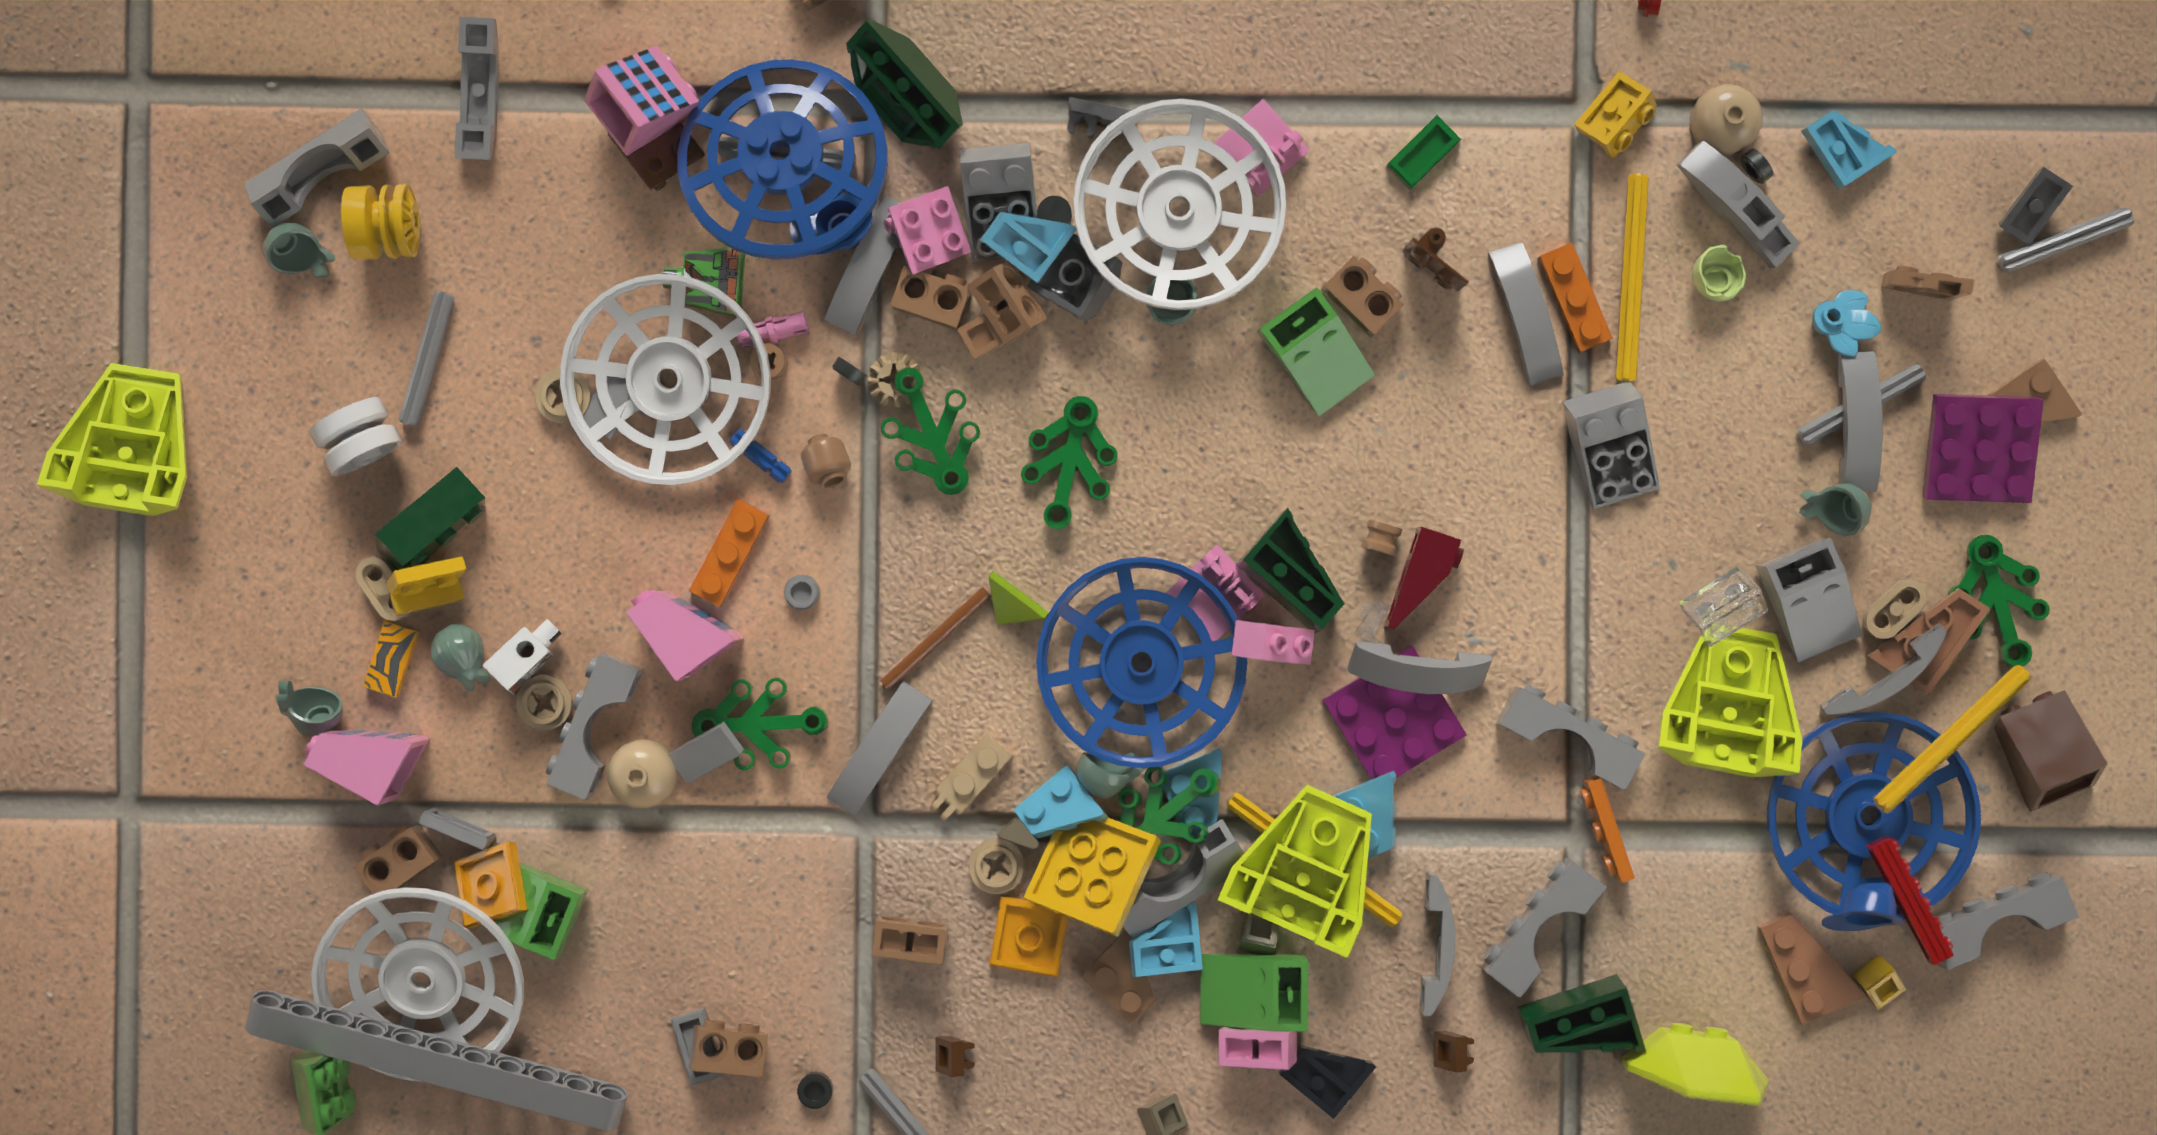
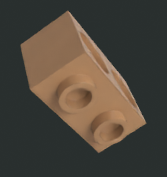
M1353 256L1321 290L1371 338L1404 304L1399 300L1402 297L1401 293L1391 283L1386 282L1383 284L1374 276L1377 270L1369 261L1363 257L1358 260ZM1353 273L1359 276L1361 279V288L1359 290L1350 291L1344 286L1343 278L1346 274ZM1380 298L1385 302L1386 312L1384 315L1376 316L1370 312L1368 307L1370 299Z
M1008 261L991 268L967 285L1004 345L1023 336L1048 319L1016 267Z
M903 265L890 304L892 309L957 331L971 296V291L965 286L966 280L949 274L946 275L945 279L933 276V269L931 268L911 275L909 267ZM913 281H921L925 284L924 294L917 299L908 297L906 293L907 286ZM946 292H953L958 295V304L951 310H945L939 305L940 297Z
M406 823L401 825L388 835L391 840L381 848L378 844H375L359 855L363 861L353 868L372 894L401 888L443 858L420 824L408 827ZM407 840L412 841L417 846L418 852L415 858H410L404 851V845ZM378 861H383L387 864L389 868L387 878H382L377 874L376 864Z
M880 915L876 920L872 956L942 965L945 958L949 924Z
M704 1020L703 1026L694 1025L689 1068L692 1071L763 1078L768 1035L765 1032L759 1031L760 1025L739 1023L738 1029L725 1028V1022ZM709 1037H718L720 1040L719 1050L713 1055L704 1054L702 1048L704 1041ZM745 1040L753 1041L755 1045L754 1053L748 1058H740L738 1056L740 1043Z

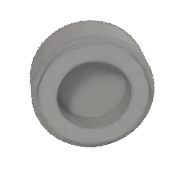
M797 575L786 583L784 596L791 607L799 610L808 609L817 603L820 597V588L812 577Z

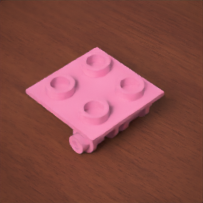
M1264 99L1242 117L1246 123L1259 133L1270 147L1279 164L1282 175L1310 151L1303 143V137L1296 130L1292 131ZM1231 128L1214 142V144L1231 155L1236 162H1239L1254 151L1252 146ZM1263 162L1245 174L1251 191L1257 197L1271 186V181Z
M948 186L887 208L889 215L888 219L884 220L885 230L888 233L893 232L897 234L911 275L971 253Z
M1217 544L1191 568V570L1202 575L1220 591L1231 605L1238 620L1247 611H1250L1265 595ZM1180 578L1167 593L1177 598L1188 580ZM1199 589L1188 606L1203 621L1211 640L1216 641L1229 629V625L1213 600L1204 591Z

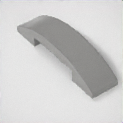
M459 17L458 52L462 53L460 123H456L455 158L491 161L496 134L499 94L497 23L494 18Z
M887 195L873 216L871 228L865 237L860 240L824 317L825 321L853 335H856L871 305L870 302L900 244L897 234L893 232L888 233L885 230L884 220L888 219L889 212L887 208L901 202Z
M1523 243L1489 252L1488 256L1498 287L1501 286L1521 349L1519 354L1529 386L1563 376L1561 358L1551 319L1535 271Z
M1875 351L1857 352L1855 357H1848L1838 353V388H1843L1844 457L1839 458L1840 484L1852 483L1864 492L1877 491L1883 440L1882 396Z
M1940 623L1936 624L1909 643L1918 654L1860 695L1856 693L1851 685H1848L1822 703L1823 710L1827 715L1854 712L1875 705L1896 694L1911 683L1929 665L1942 645L1947 631Z
M1356 641L1347 668L1349 673L1384 687L1414 693L1450 694L1465 692L1483 686L1492 657L1491 655L1457 652L1456 658L1453 661L1394 655L1390 645Z
M903 681L844 768L827 798L856 816L932 702V699Z
M1426 871L1424 906L1430 911H1438L1435 976L1421 975L1420 1011L1424 1016H1432L1444 996L1452 973L1455 955V926L1451 905L1440 879L1433 871Z

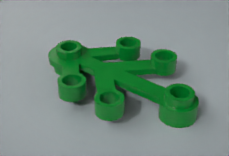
M904 367L895 376V386L900 393L908 396L923 432L902 425L894 417H888L882 421L880 426L881 432L888 439L899 438L932 451L937 464L916 458L914 453L908 449H902L896 453L894 458L895 464L902 471L913 470L934 478L935 485L939 491L947 495H956L962 492L968 484L969 476L964 463L972 443L977 441L980 436V429L972 421L962 423L959 427L960 439L950 459L945 444L958 411L964 408L966 404V396L958 389H952L946 393V405L936 427L921 392L923 386L921 373L913 367ZM907 375L914 376L916 379V384L912 388L903 386V378ZM957 393L961 395L962 402L960 405L952 406L949 404V397L952 394ZM895 422L898 425L897 432L894 434L886 433L884 430L886 423ZM966 426H973L976 429V434L972 438H966L963 436V429ZM902 454H909L912 457V462L908 466H902L898 462L899 457ZM948 472H955L958 475V479L954 484L945 482V475Z
M1076 396L1070 399L1064 407L1063 417L1042 430H1034L1029 436L1030 446L1034 450L1041 451L1048 447L1051 439L1070 429L1065 445L1035 464L1029 463L1025 465L1021 470L1023 481L1033 485L1041 480L1042 475L1062 463L1054 502L1050 503L1044 510V520L1053 529H1063L1071 521L1072 513L1067 504L1076 466L1088 483L1089 493L1094 499H1105L1110 492L1108 482L1100 478L1081 448L1083 433L1085 432L1097 449V460L1100 464L1104 466L1114 464L1118 456L1117 450L1107 443L1095 424L1098 418L1097 406L1093 400L1085 396ZM1079 407L1085 408L1088 412L1084 420H1077L1074 416V411ZM1038 433L1046 437L1045 444L1040 447L1035 446L1032 441L1034 435ZM1104 449H1110L1114 453V458L1109 462L1103 461L1100 457V453ZM1030 467L1038 470V477L1033 481L1025 477V471ZM1096 483H1103L1106 486L1104 495L1097 496L1093 493V486ZM1053 510H1063L1065 517L1061 522H1054L1052 520L1051 513Z
M1976 536L1967 547V557L1970 564L1959 584L1949 589L1948 595L1959 588L1972 596L1971 590L1983 572L1986 587L1978 601L1990 609L1993 606L2003 640L1999 651L2000 658L2008 666L2021 665L2023 667L2032 658V648L2026 641L2018 639L2008 602L2023 609L2026 616L2032 620L2045 619L2050 612V608L2046 601L2033 599L2002 582L1998 568L2014 575L2016 582L2021 586H2034L2040 579V573L2036 567L2023 565L2003 554L2002 544L1994 536ZM1982 546H1986L1989 550V554L1985 559L1979 555V549ZM2027 569L2032 573V579L2029 582H2025L2022 577L2023 572ZM2036 603H2039L2042 607V611L2038 616L2032 612V607ZM1987 615L1971 635L1970 640L1976 639L1981 635L1982 624ZM2012 646L2018 650V655L2015 659H2011L2008 655V651Z
M776 677L766 683L765 691L741 717L726 718L740 700L748 699L753 693L752 684L746 679H739L731 685V692L715 709H703L694 716L691 728L694 736L697 737L706 732L703 729V722L705 720L713 721L715 726L725 722L731 732H742L769 757V762L774 768L781 769L790 763L791 754L786 748L779 747L762 731L802 729L806 734L817 735L826 729L828 715L820 707H810L804 710L801 715L761 716L776 699L783 697L787 693L788 686L786 681ZM774 681L782 684L783 690L779 695L771 692L770 687ZM739 683H744L748 688L745 696H739L736 693V686ZM809 715H816L819 718V725L816 728L808 726L807 718ZM745 748L742 753L750 755L751 763L748 766H744L739 762V756L734 758V764L740 770H748L756 763L755 753ZM777 751L785 754L786 761L784 764H778L774 761V754Z
M1149 767L1144 774L1145 782L1149 785L1144 822L1137 829L1150 834L1183 837L1193 843L1204 842L1208 837V828L1204 823L1193 821L1189 824L1169 821L1199 796L1209 798L1216 795L1221 786L1218 774L1209 769L1195 771L1190 778V785L1161 808L1163 786L1168 780V774L1162 767ZM1158 770L1161 778L1159 782L1154 783L1151 776L1154 771ZM1202 776H1205L1208 780V784L1204 789L1198 786V781ZM1124 788L1118 794V802L1122 806L1120 822L1134 827L1136 808L1140 805L1142 799L1140 792L1134 788ZM1132 792L1134 801L1128 805L1125 797L1127 793ZM1195 826L1201 828V835L1197 839L1192 836V829ZM1165 843L1158 847L1153 859H1159L1164 864L1174 865L1180 861L1182 852L1176 844ZM1171 847L1175 855L1169 861L1165 857V851Z

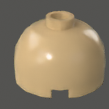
M1723 84L1709 89L1697 100L1690 112L1689 127L1697 144L1700 141H1705L1723 156H1731L1742 152L1756 140L1762 127L1763 111L1759 100L1750 90L1739 85Z
M637 739L624 744L614 753L608 766L607 781L612 793L620 802L633 808L648 809L663 803L674 792L679 774L669 756L671 751L664 744L653 740Z

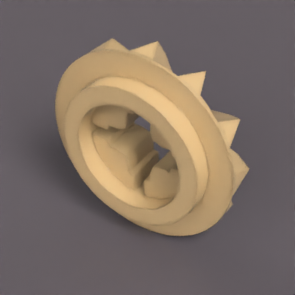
M892 352L880 356L873 363L869 370L867 383L871 395L880 404L889 408H901L911 404L908 396L903 395L898 390L897 395H895L892 385L880 382V379H886V377L891 376L893 365H896V370L898 371L904 367H913L921 373L922 377L923 374L920 366L913 358L903 353ZM911 375L905 376V378H910V380L905 381L903 386L906 388L914 387L916 384L915 377Z
M556 368L544 374L537 383L535 402L540 413L548 420L556 423H570L563 402L559 405L556 401L559 396L555 393L556 390L552 388L553 386L560 388V368ZM574 372L576 398L581 413L584 415L591 400L590 386L583 375Z
M551 675L532 677L518 691L516 697L517 712L522 721L533 729L541 731L555 729L564 723L572 709L571 692L562 680ZM554 692L553 698L550 701L554 710L546 708L536 714L540 705L536 695L544 697Z
M999 837L981 842L973 850L969 859V873L973 882L987 893L1002 894L1012 890L1018 885L1024 873L1025 866L1022 852L1013 842ZM1005 853L1003 866L1010 874L997 871L995 875L993 874L991 878H988L991 865L987 863L984 856L988 859L996 860Z

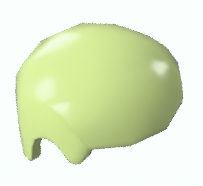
M1726 245L1709 247L1695 261L1692 280L1697 291L1704 297L1716 302H1725L1734 298L1744 288L1746 271L1742 258L1728 251Z

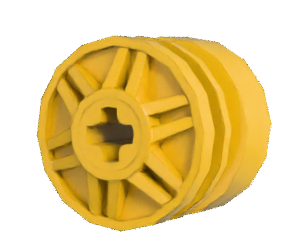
M408 183L398 184L395 189L391 184H386L381 187L379 197L375 188L371 185L348 186L344 189L341 202V224L346 250L351 259L354 261L377 260L381 257L383 247L387 256L391 259L398 258L400 253L405 258H414L417 255L420 244V214L414 191Z

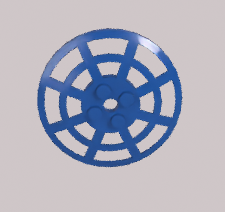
M792 59L770 60L752 64L729 74L717 82L700 98L697 107L689 114L681 132L677 151V171L681 190L691 212L702 227L718 241L733 250L753 257L771 260L797 259L815 255L835 246L850 236L867 219L877 204L885 184L888 168V147L883 126L874 106L865 94L850 80L832 69L812 62ZM773 69H798L811 71L818 75L809 88L792 84H772L766 86L761 72ZM748 76L752 91L734 100L719 117L703 112L705 106L719 92L734 82ZM832 80L842 85L856 98L865 110L869 120L848 124L839 108L822 95ZM791 94L801 96L802 98L793 112L774 111L769 95ZM756 100L761 116L754 119L747 127L729 121L739 109ZM817 103L832 116L838 126L817 131L815 126L806 118ZM694 124L712 129L707 146L708 169L689 178L687 148ZM722 133L738 139V157L718 164V145ZM874 134L876 163L869 187H866L850 177L855 158L853 137ZM843 140V160L838 171L823 163V144ZM778 146H786L790 149L788 157L782 160L774 159L771 153ZM743 171L747 180L753 185L745 202L729 189L723 178ZM817 176L832 183L830 188L819 198L807 205L805 204L801 190L807 187ZM714 183L716 190L732 208L740 212L731 232L720 226L707 214L697 200L695 191ZM842 190L861 200L857 208L842 223L827 233L816 237L810 216L829 206ZM765 193L773 195H788L792 209L787 211H771L758 207ZM753 219L769 223H790L796 221L803 241L793 244L773 245L745 239V236Z
M1135 557L1119 559L1100 565L1083 574L1063 592L1054 603L1044 622L1038 641L1036 660L1038 684L1044 703L1054 722L1063 733L1082 750L1100 760L1119 766L1135 768L1159 767L1184 760L1202 750L1221 733L1230 722L1240 703L1246 683L1248 662L1245 657L1236 656L1235 681L1224 709L1206 697L1214 678V655L1232 652L1235 624L1238 618L1229 602L1213 584L1202 575L1181 564L1159 558ZM1148 568L1163 570L1179 575L1188 581L1177 598L1156 590H1134L1130 569ZM1117 572L1120 593L1099 602L1086 616L1068 605L1073 597L1088 584L1107 574ZM1199 589L1204 591L1221 610L1232 634L1231 638L1211 641L1210 634L1203 621L1188 606ZM1136 600L1156 601L1166 604L1170 608L1161 622L1157 624L1151 621L1140 620ZM1123 603L1126 624L1110 633L1094 622L1106 610ZM1181 615L1194 627L1201 644L1181 647L1178 640L1171 633ZM1061 616L1077 627L1069 650V670L1048 674L1049 643L1054 626ZM1087 634L1103 645L1100 654V664L1079 668L1080 649L1083 639ZM1145 652L1151 657L1152 666L1147 672L1139 673L1133 669L1131 660L1136 653ZM1204 657L1203 677L1200 687L1196 691L1181 681L1180 678L1183 672L1184 661ZM1103 677L1107 687L1113 693L1102 710L1090 699L1082 681ZM1072 683L1080 703L1095 718L1084 736L1076 731L1064 717L1054 699L1051 687ZM1172 691L1189 702L1177 715L1165 721H1160L1157 701L1165 698ZM1124 701L1133 704H1143L1147 725L1128 724L1118 721L1113 717ZM1198 709L1216 720L1194 742L1179 750L1167 753L1163 732L1183 724ZM1107 727L1128 735H1149L1153 756L1136 757L1121 755L1105 750L1096 745Z
M1880 711L1857 712L1839 716L1819 725L1802 737L1801 752L1811 742L1819 738L1827 756L1822 758L1810 770L1803 781L1801 789L1783 785L1782 782L1785 776L1774 777L1767 804V831L1771 849L1780 869L1791 885L1807 900L1831 914L1842 912L1849 891L1862 884L1885 883L1882 876L1876 878L1859 877L1863 858H1872L1866 845L1884 835L1892 839L1894 838L1899 846L1905 842L1909 834L1926 839L1919 853L1909 863L1911 866V870H1909L1911 876L1928 862L1938 842L1960 848L1955 861L1946 875L1925 894L1919 890L1923 898L1926 897L1932 906L1951 892L1969 868L1978 846L1981 829V805L1976 783L1968 765L1957 750L1946 759L1949 763L1948 765L1933 771L1890 813L1882 812L1874 804V797L1892 781V779L1886 777L1892 758L1899 760L1906 766L1915 759V757L1904 750L1896 748L1903 729L1906 728L1917 733L1930 743L1934 742L1941 735L1924 723L1903 715ZM1857 722H1882L1889 724L1882 743L1861 742L1846 745L1842 748H1839L1831 730ZM1859 753H1878L1872 773L1853 775L1845 757ZM1832 765L1840 783L1834 788L1830 796L1827 797L1811 792L1819 776ZM1957 777L1961 785L1965 802L1964 835L1942 829L1943 805L1937 786ZM1924 792H1927L1931 807L1930 825L1913 821V809L1910 800ZM1778 798L1796 802L1795 820L1801 846L1786 856L1781 848L1776 827ZM1807 806L1825 810L1827 830L1810 839L1806 824ZM1867 806H1873L1877 811V819L1871 825L1863 824L1860 817L1862 810ZM1834 842L1843 850L1849 852L1845 873L1829 865L1818 852ZM1809 858L1822 873L1842 883L1839 905L1826 900L1812 891L1799 879L1793 868ZM1896 907L1897 916L1904 919L1900 909Z

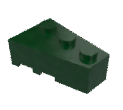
M456 467L375 533L377 550L395 570L423 565L440 547L449 544L457 536V531L466 523L470 525L483 515L485 511L482 508L485 506V496Z
M1289 508L1280 513L1236 564L1306 628L1315 630L1314 634L1323 630L1345 604L1322 565L1320 566L1314 556L1306 537H1303Z
M1617 974L1517 1007L1526 1038L1535 1053L1580 1052V1050H1601L1602 1052L1634 1050L1635 1052H1646L1627 987Z

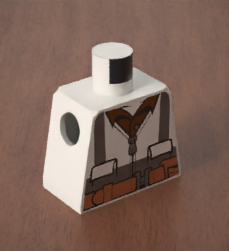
M548 619L533 633L526 627H523L482 666L510 693L515 695L521 686L552 658L553 654L547 648L562 633ZM527 646H533V655L523 658V649Z

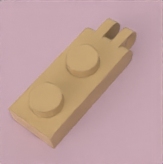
M986 733L933 792L938 798L929 808L935 812L944 802L948 807L940 815L943 821L953 812L960 815L1009 761L1012 755Z

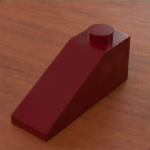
M1422 526L1417 527L1384 626L1395 629L1451 573L1452 567L1456 569L1459 567L1464 553V549L1459 547L1461 539Z

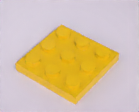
M1110 818L1100 822L1091 820L1080 823L1078 828L1067 831H1055L1049 840L1024 898L1029 902L1118 937L1161 839L1153 834Z

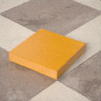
M508 841L454 861L459 898L484 912L493 921L528 910L516 842ZM462 911L465 928L474 929L483 926L478 920Z
M1002 895L989 965L1058 977L1068 917L1029 902L1026 899Z

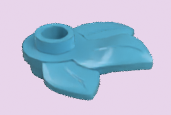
M1847 290L1840 292L1833 301H1825L1819 304L1814 309L1812 315V324L1815 330L1822 335H1827L1830 346L1834 351L1848 357L1856 356L1859 340L1871 339L1882 331L1877 317L1870 311L1864 310L1868 296L1861 291ZM1827 313L1834 317L1835 322L1829 320Z

